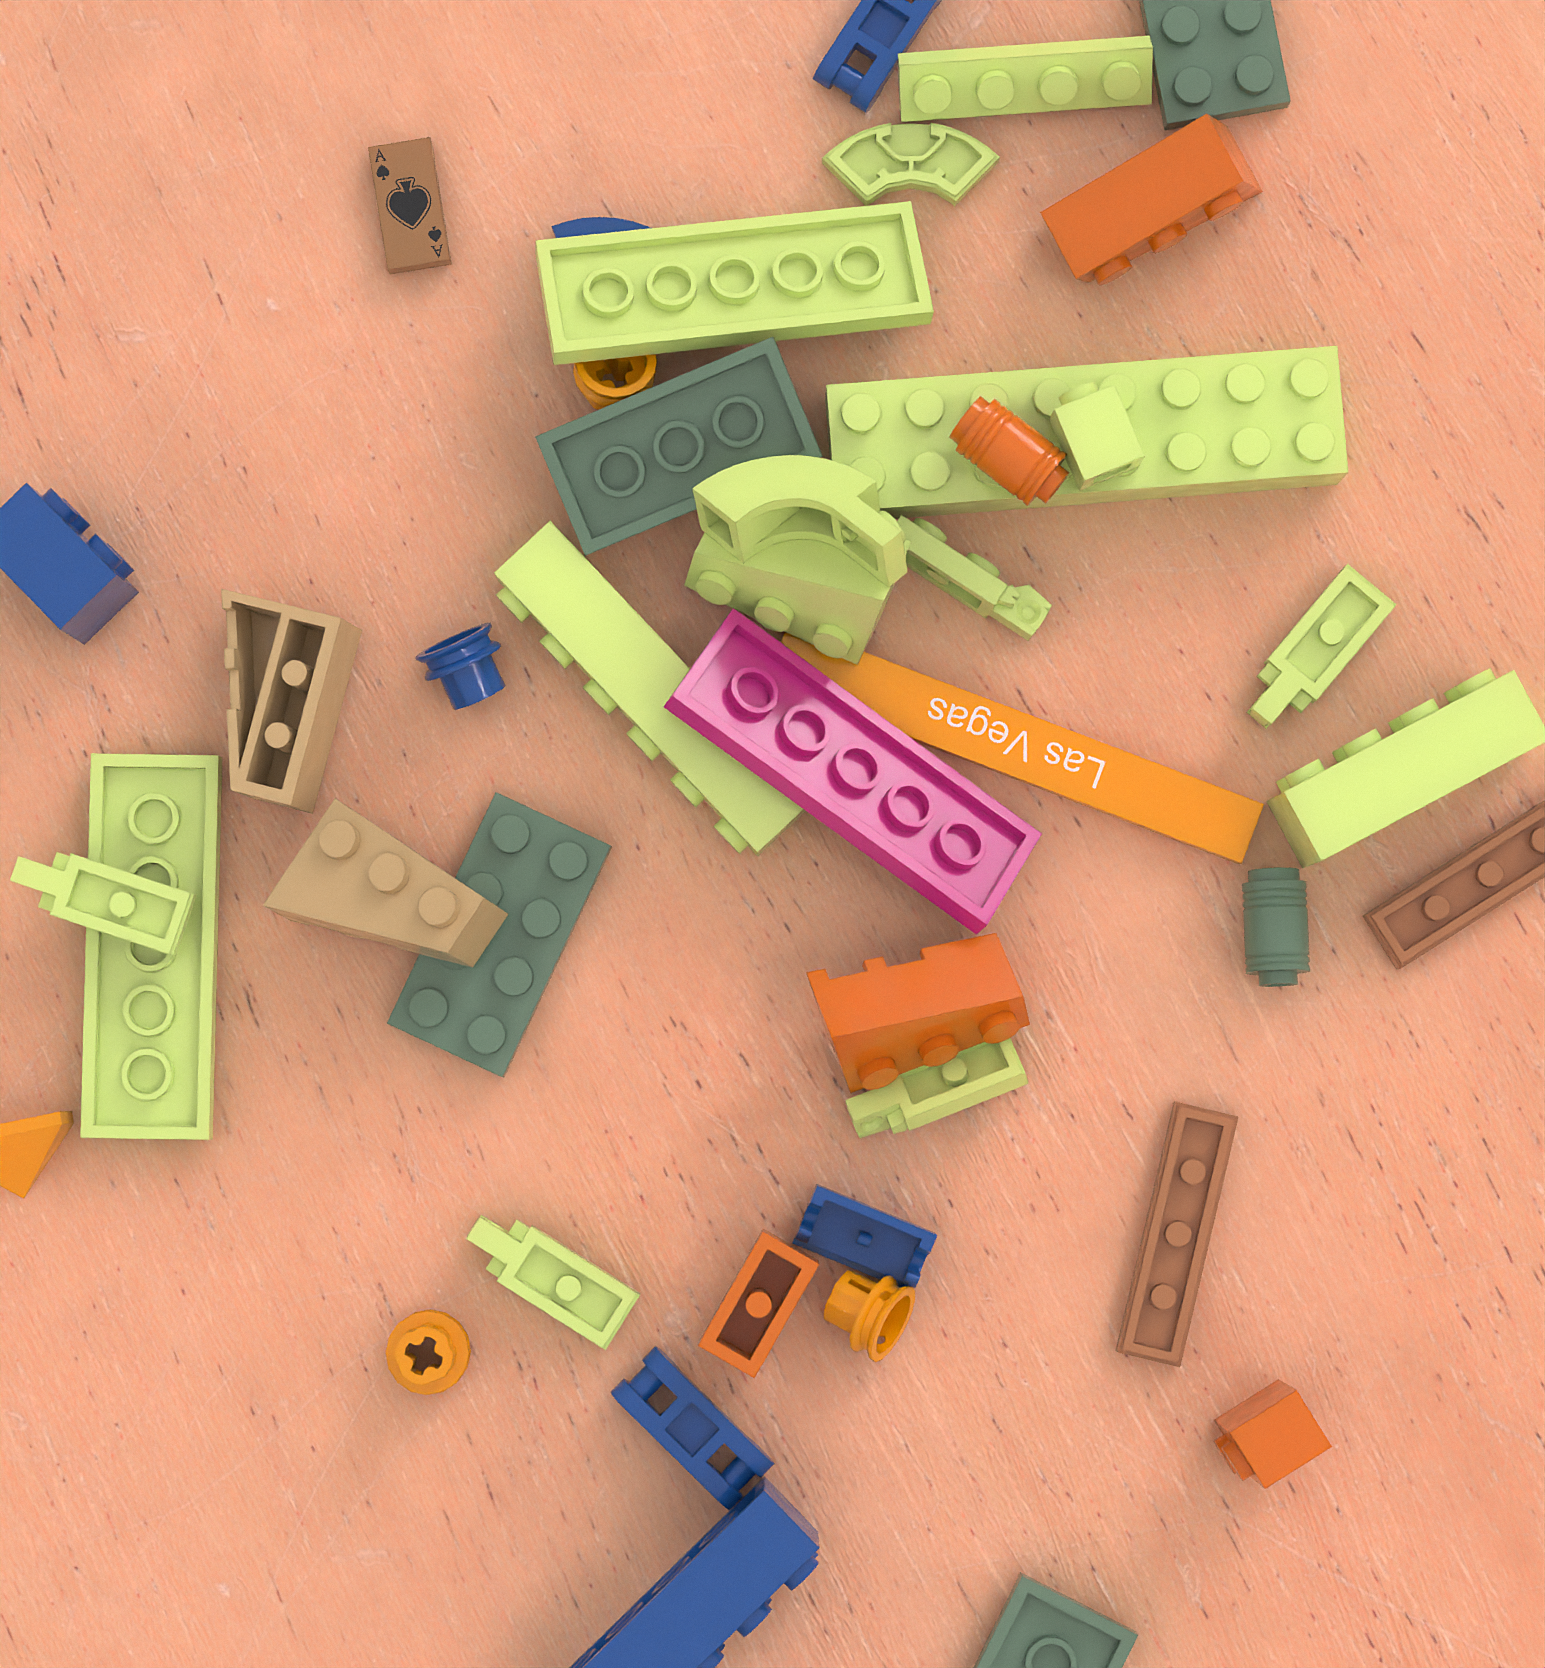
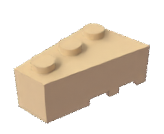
M221 589L222 609L226 610L228 648L224 649L225 669L229 671L230 709H227L230 790L256 800L313 814L362 630L340 617Z

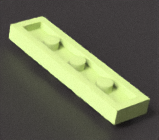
M1150 36L898 53L901 122L1152 104L1153 46Z

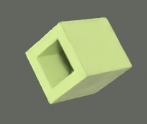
M1090 382L1076 387L1059 397L1062 406L1054 408L1049 421L1062 451L1067 453L1065 459L1079 491L1139 467L1145 454L1115 384L1098 390L1095 382Z

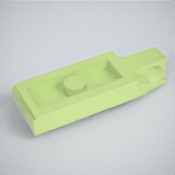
M902 515L899 517L897 522L904 531L905 540L912 541L906 555L908 568L982 617L987 618L988 615L1029 641L1042 624L1052 606L1030 585L1008 586L998 579L1000 572L992 563L974 553H968L966 557L945 544L947 540L946 535L930 522L921 518H915L912 522Z
M1347 564L1264 662L1266 666L1256 677L1268 687L1246 713L1265 729L1277 719L1288 704L1301 713L1310 702L1313 704L1317 701L1397 604Z
M56 852L52 867L18 856L10 878L12 882L42 891L38 907L50 911L49 915L173 956L177 955L197 896L72 853L68 856Z
M1009 1038L999 1043L989 1044L983 1042L960 1051L951 1061L939 1066L928 1067L923 1065L898 1075L892 1083L885 1087L867 1091L845 1101L854 1128L859 1138L888 1130L890 1127L893 1134L904 1132L907 1129L909 1131L1027 1085L1028 1080L1013 1043Z
M481 1215L466 1237L468 1241L493 1256L486 1270L498 1277V1283L605 1350L640 1296L639 1292L535 1226L529 1227L519 1220H516L510 1231H507Z

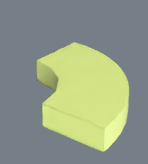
M891 123L863 130L847 138L822 157V164L865 206L870 205L886 193L910 188L935 193L956 206L999 162L1000 156L976 138L945 125L930 123V125L911 123L891 125Z

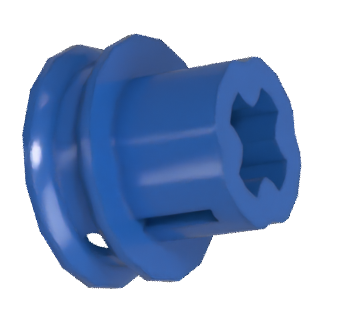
M484 623L455 634L425 649L415 657L417 661L426 663L429 670L425 674V680L431 681L440 678L454 710L480 702L506 686L491 656L492 653L501 647L499 642L491 641L488 636L492 628L491 623Z

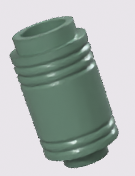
M1299 869L1250 870L1248 871V882L1242 884V891L1244 893L1242 896L1244 900L1245 957L1247 958L1245 960L1247 966L1246 974L1259 975V986L1262 987L1298 985L1297 974L1310 972V958L1308 957V909L1306 907L1307 900L1305 899L1307 897L1305 891L1307 886L1306 881L1300 880Z

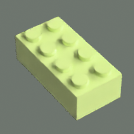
M1491 668L1444 692L1449 702L1447 706L1439 709L1434 698L1388 722L1394 734L1382 739L1375 728L1333 751L1332 754L1337 764L1325 770L1320 759H1317L1276 781L1281 794L1266 802L1301 867H1308L1338 853L1545 743V726L1516 672L1513 670L1496 679Z

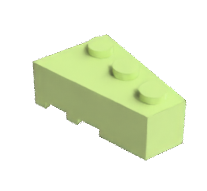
M704 533L694 552L684 586L697 591L702 598L713 604L727 605L756 618L762 626L770 630L784 631L804 640L829 657L843 658L858 665L887 604L894 584L887 587L843 551L824 542L806 539L780 542L759 551L745 563H742L708 534ZM905 540L904 542L905 557L912 541Z

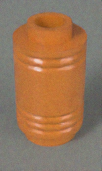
M980 396L963 415L949 436L950 439L958 444L956 452L964 455V458L970 460L972 464H975L977 468L1012 495H1016L1019 500H1023V503L1027 506L1036 497L1047 503L1070 473L1061 466L1067 453L1060 451L1059 447L1054 446L1050 440L1020 417L1014 415L1012 411L1007 410V407L1002 406L996 399L989 403Z

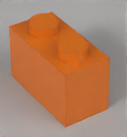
M762 1229L701 1336L698 1346L755 1379L817 1270L819 1260L769 1231Z
M1279 1379L1214 1420L1223 1434L1214 1440V1443L1234 1474L1237 1473L1242 1481L1251 1477L1264 1489L1332 1447L1298 1391Z

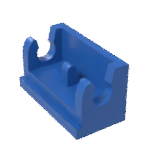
M816 1184L792 1243L880 1280L891 1275L896 1279L900 1288L908 1285L915 1288L920 1279L922 1266L933 1248L937 1234Z

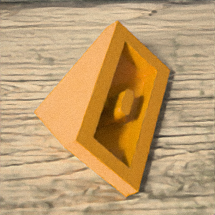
M59 1111L0 1124L1 1187L23 1199L25 1198L73 1126L72 1111Z

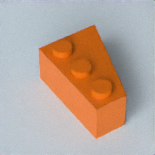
M1205 114L1040 213L1075 278L1087 283L1096 279L1098 285L1101 286L1127 273L1132 268L1131 260L1151 250L1156 254L1174 246L1188 235L1187 231L1208 220L1214 221L1227 215L1241 206L1243 202L1263 191L1228 126L1209 114Z
M997 933L921 948L919 953L921 960L887 967L883 956L864 960L862 964L864 972L829 979L826 969L806 972L825 1030L850 1093L863 1088L874 1090L885 1087L902 1073L923 1065L934 1067L945 1064L955 1058L960 1051L983 1042L994 1044L1005 1041L1014 1036L1020 1028L1030 1025L1024 996Z

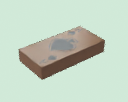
M427 137L368 147L389 274L452 265L431 138Z

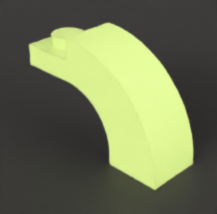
M803 455L765 457L724 469L692 488L701 530L742 563H745L759 551L771 545L789 540L806 539L824 542L840 549L887 587H890L908 572L903 529L889 513L880 511L876 481L848 465L833 460Z

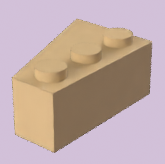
M336 798L263 904L266 908L293 922L330 929L359 939H369L392 945L402 950L472 968L508 916L507 912Z

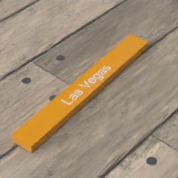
M784 632L781 640L783 645L916 742L1236 864H1242L1263 809V803L872 654L863 652L858 665L843 658L829 657L817 650L814 645Z

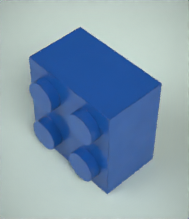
M26 483L0 508V568L60 630L85 645L139 593L126 579L134 569L96 533L88 540L82 533L90 524L52 488L44 495H41Z

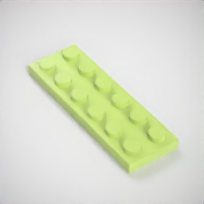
M911 201L536 240L535 255L553 365L753 344L770 337H774L775 341L927 325L931 324L934 313Z
M91 753L88 859L197 896L176 956L86 927L80 1138L213 1139L222 757L219 755Z

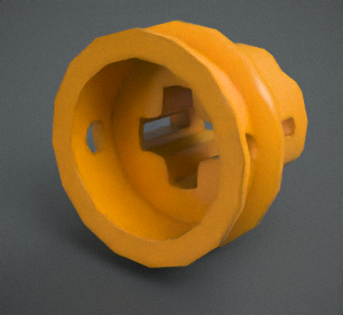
M656 354L606 359L605 362L604 360L574 363L573 374L576 386L594 409H602L653 387L657 364ZM612 373L616 381L624 380V386L615 387L611 380L603 381V376Z
M848 1270L833 1287L825 1305L824 1320L850 1333L849 1342L850 1348L853 1351L867 1350L868 1357L872 1361L878 1362L892 1350L906 1328L915 1303V1289L909 1285L901 1288L898 1287L896 1279L891 1275L883 1277L878 1283H875L854 1271ZM878 1337L885 1339L882 1344L877 1343Z
M431 1309L414 1312L399 1322L390 1334L386 1348L388 1369L397 1383L410 1392L423 1395L441 1393L456 1384L468 1368L471 1355L469 1337L460 1322L445 1312ZM429 1337L436 1341L434 1352L443 1357L442 1364L432 1363L425 1371H420L415 1368L417 1357L409 1352L410 1344L420 1345Z

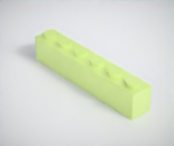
M551 521L494 572L496 578L504 587L496 594L497 598L521 623L530 615L547 632L539 640L543 647L564 669L574 661L591 679L583 686V689L608 715L618 708L632 722L634 726L626 733L628 737L651 761L660 753L678 771L670 779L673 785L694 807H697L705 800L721 817L714 825V828L739 854L748 846L759 856L806 812V810L663 707L690 668Z

